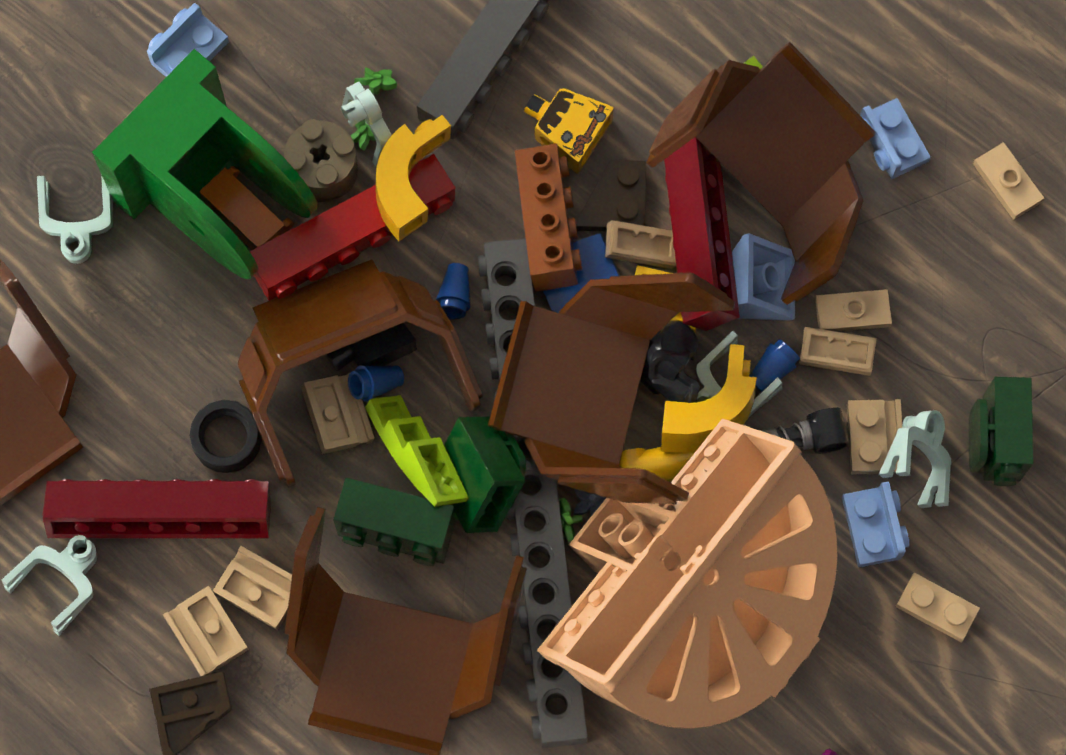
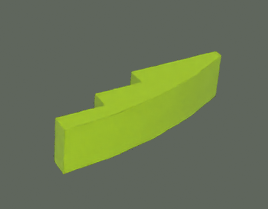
M401 395L370 399L365 409L383 443L412 484L433 506L466 502L469 497L441 438L430 437L421 416L411 417Z

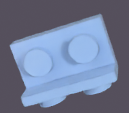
M194 3L188 9H182L175 16L173 24L164 33H158L150 41L147 54L151 65L167 77L193 49L197 50L208 61H211L229 43V39L225 33L202 15L201 7Z
M898 98L874 109H871L869 105L862 108L860 116L876 132L875 136L869 139L875 149V160L882 171L886 170L891 179L929 162L931 157Z
M889 481L881 483L877 488L843 494V506L858 568L902 559L906 552L905 548L909 547V537L906 527L899 525L897 512L901 511L900 499L896 490L891 491Z

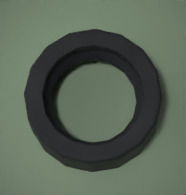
M220 400L209 403L198 411L191 423L189 436L195 455L204 466L213 471L231 473L242 470L254 460L259 452L261 435L254 417L247 407L237 401ZM223 416L235 417L240 420L247 431L246 444L242 450L229 457H221L211 453L204 441L205 430L209 423Z

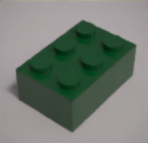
M347 477L345 478L333 518L338 536L343 537L342 542L355 547H363L364 543L378 546L377 551L394 557H398L399 553L414 556L413 561L427 566H434L435 562L444 564L456 523L453 505L433 506L426 498Z

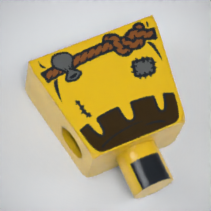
M564 88L558 90L551 103L533 94L524 109V113L538 120L535 127L536 141L542 146L557 143L560 157L567 156L569 168L579 174L613 121L614 107Z

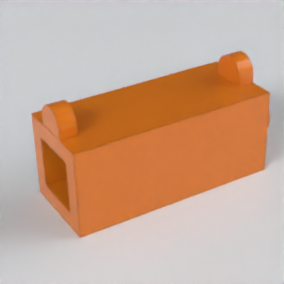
M235 166L230 167L228 170L224 168L199 192L202 201L251 250L284 234L293 227L294 222L290 218H286L282 222L236 178L240 171Z

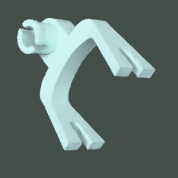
M358 81L346 88L341 111L345 118L349 119L348 123L351 127L364 119L367 122L377 143L372 159L376 167L381 151L392 134L382 118L381 109L374 95L369 89L365 90Z
M37 176L39 226L49 235L61 236V251L69 262L75 264L85 262L90 257L92 251L91 235L105 233L113 225V200L103 177L102 214L95 219L83 222H61L49 218L50 184L44 176ZM72 242H80L78 248L74 249V252L69 249Z
M734 331L729 333L697 364V378L703 386V389L698 392L697 402L712 398L722 389L713 378L710 366L730 350V344L738 343V335ZM778 377L754 399L749 417L782 390V382Z
M937 410L923 411L917 416H907L904 418L902 428L897 430L894 441L878 474L882 478L893 477L896 469V474L899 476H909L912 444L920 449L932 465V472L917 504L920 508L932 506L936 490L934 504L938 507L948 506L951 457L941 445L945 431V422L942 414Z
M78 535L69 541L68 546L61 553L48 546H38L2 579L4 588L11 594L38 563L50 565L64 574L74 584L79 595L51 622L54 632L60 636L93 598L92 585L85 574L96 563L97 552L95 545L87 537ZM84 547L87 549L82 554H74L78 548Z

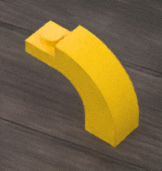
M443 115L434 121L428 119L416 128L415 134L410 131L406 124L402 125L388 139L379 156L376 168L377 205L384 223L398 241H401L428 222V208L411 187L408 177L418 161L450 140L451 125Z
M730 344L727 379L723 388L715 396L696 403L665 401L661 451L678 453L696 452L721 419L741 425L745 424L754 404L757 377H749L751 360H744L745 345Z

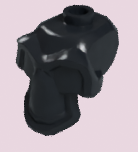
M670 320L649 343L640 382L653 394L658 395L661 393L669 401L697 402L700 385L697 380L685 374L684 370L689 359L692 361L695 359L699 346L697 336L689 325L684 324L680 320Z

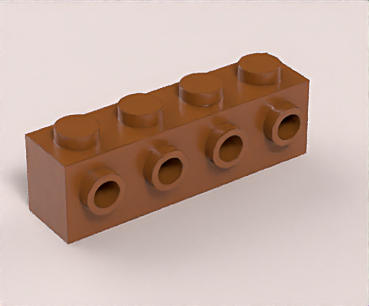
M557 143L515 150L530 276L535 292L578 285L576 271L583 270L580 250H573L572 240L578 239V231L575 217L569 218L568 209L574 208L571 186L565 187L564 178L570 177L567 156L560 157Z

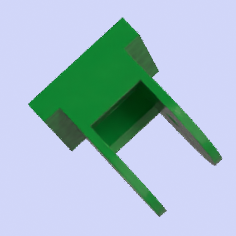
M195 49L92 152L113 202L134 220L151 204L212 258L244 279H251L258 271V265L237 235L202 201L199 192L224 168L228 170L230 167L235 166L267 195L294 214L308 218L318 208L312 191L288 161L261 135L227 107L216 67Z

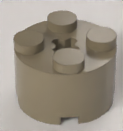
M310 119L297 128L287 140L284 158L305 181L317 202H325L327 199L337 196L339 198L352 188L358 174L356 150L352 137L341 126L329 121Z

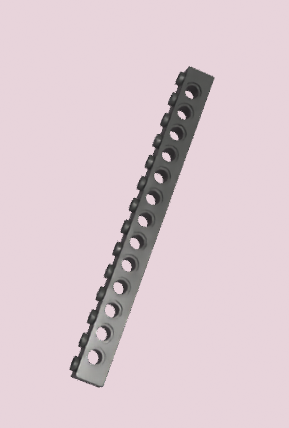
M526 238L485 242L484 255H478L480 277L487 276L488 289H482L484 311L491 310L492 323H486L488 345L495 344L496 357L489 358L492 380L499 379V382L507 355L504 348L510 343L516 319L511 321L505 320L500 314L503 310L509 308L518 311L521 301H527L535 306ZM501 275H510L515 279V282L510 286H502L496 280ZM513 435L520 448L526 446V438ZM531 459L526 460L525 483L535 482L540 486L541 490L534 496H527L520 490L507 515L508 520H515L517 533L510 534L512 556L519 555L524 557L522 567L527 568L523 587L525 606L519 607L521 628H528L529 642L523 643L525 665L532 664L534 679L527 680L529 702L537 701L538 716L531 717L533 738H541L542 748L587 743V730L581 683L564 668H562L563 671L558 677L549 678L545 676L541 668L549 660L545 659L537 651L544 642L537 634L538 629L547 624L556 627L571 608V598L557 483L555 479L540 474L534 460ZM538 517L544 521L545 526L538 532H532L524 524L527 519ZM540 552L547 555L550 561L545 567L536 568L529 563L530 556ZM545 588L553 593L554 598L548 604H539L533 598L534 592ZM552 698H561L567 704V709L561 715H553L547 711L546 703Z

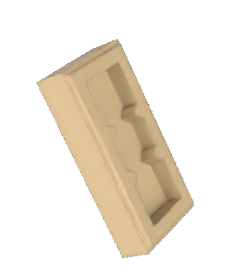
M1004 142L974 160V167L1013 220L1043 202V195Z
M611 220L607 223L605 258L673 269L676 266L673 232L671 230Z
M888 289L816 295L815 303L819 329L840 332L886 328L892 325Z
M805 327L799 364L870 376L877 338Z

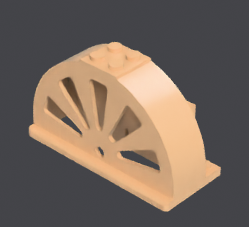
M721 419L671 482L689 492L687 501H677V504L624 503L606 498L569 544L582 560L598 574L537 651L545 659L566 669L582 685L602 698L643 719L673 728L691 729L724 723L754 709L770 696L775 698L787 685L789 679L801 663L808 658L811 650L820 640L818 634L828 612L836 579L837 537L831 506L816 473L802 457V451L792 441Z

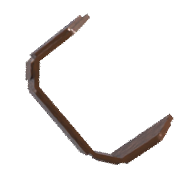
M789 42L761 69L728 60L717 70L713 69L665 118L649 150L650 156L646 163L651 168L655 167L696 137L783 226L796 261L781 297V300L788 305L794 300L796 302L838 274L864 201L848 159L866 141L874 137L876 132L796 47Z
M0 258V282L17 306L8 344L0 349L1 506L78 452L83 446L62 419L66 415L77 376L66 360L70 355L21 283Z
M372 259L299 288L285 298L279 299L277 297L253 307L254 314L259 322L255 323L238 360V367L243 377L242 380H239V384L280 483L286 481L288 488L295 485V480L266 412L281 374L284 371L401 323L409 322L437 334L469 412L475 411L481 406L479 400L483 395L458 335L438 300L434 301L427 288L402 276L396 277L384 271L379 272Z
M694 273L612 276L610 279H592L558 313L534 306L527 301H521L488 426L498 431L526 438V446L540 474L558 480L557 483L624 503L677 504V501H687L689 492L648 470L621 468L619 463L650 340L679 312L733 310L735 301L727 297L725 292Z
M318 507L315 515L309 516L295 551L285 634H289L287 654L310 680L319 686L308 725L428 755H440L449 718L455 719L490 704L495 685H501L527 568L522 567L524 557L516 555L500 612L476 623H469L344 592L319 564L326 509Z

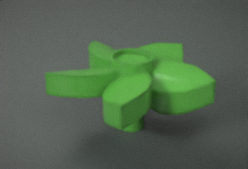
M366 67L365 77L355 78L354 84L359 81L361 85H369V90L375 95L379 94L380 89L389 91L397 88V82L392 78V70L388 69L374 72Z
M365 119L355 124L357 131L351 135L354 143L359 141V147L363 151L369 144L370 139L376 141Z
M566 498L559 499L562 528H564L565 539L569 542L575 537L573 524L583 521L581 515L571 516V508Z

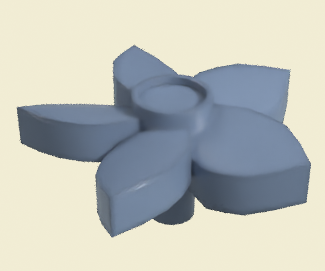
M574 488L576 496L581 500L574 510V515H583L590 510V515L592 516L606 497Z

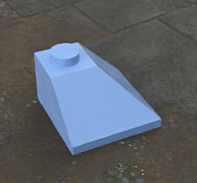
M750 233L744 234L732 251L740 315L738 319L794 320L795 300L788 305L781 300L795 264L792 250Z

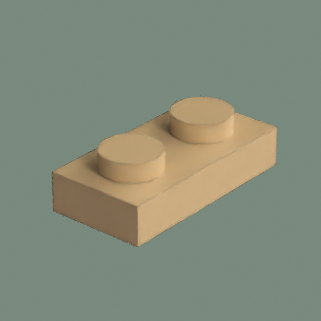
M913 573L896 605V608L959 642L964 640L980 609L978 606L916 573Z

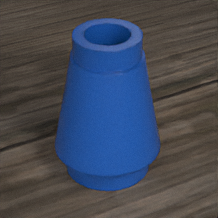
M460 263L448 265L436 300H438L449 319H461L465 317L466 311L470 309L469 268Z
M778 339L774 345L772 343L769 344L749 377H757L756 388L763 392L777 377L781 380L796 369L795 364L800 357L785 342Z
M397 365L358 366L348 376V387L351 395L355 399L363 401L376 398L402 386L404 383L403 371Z

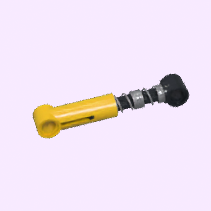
M828 408L813 412L806 417L805 422L794 423L791 428L784 429L779 426L777 430L774 427L762 430V432L792 441L798 448L802 447L803 450L813 449L816 454L839 451L850 445L841 408ZM661 447L647 450L644 448H633L622 451L619 465L621 468L645 469L671 482L695 452L661 451Z

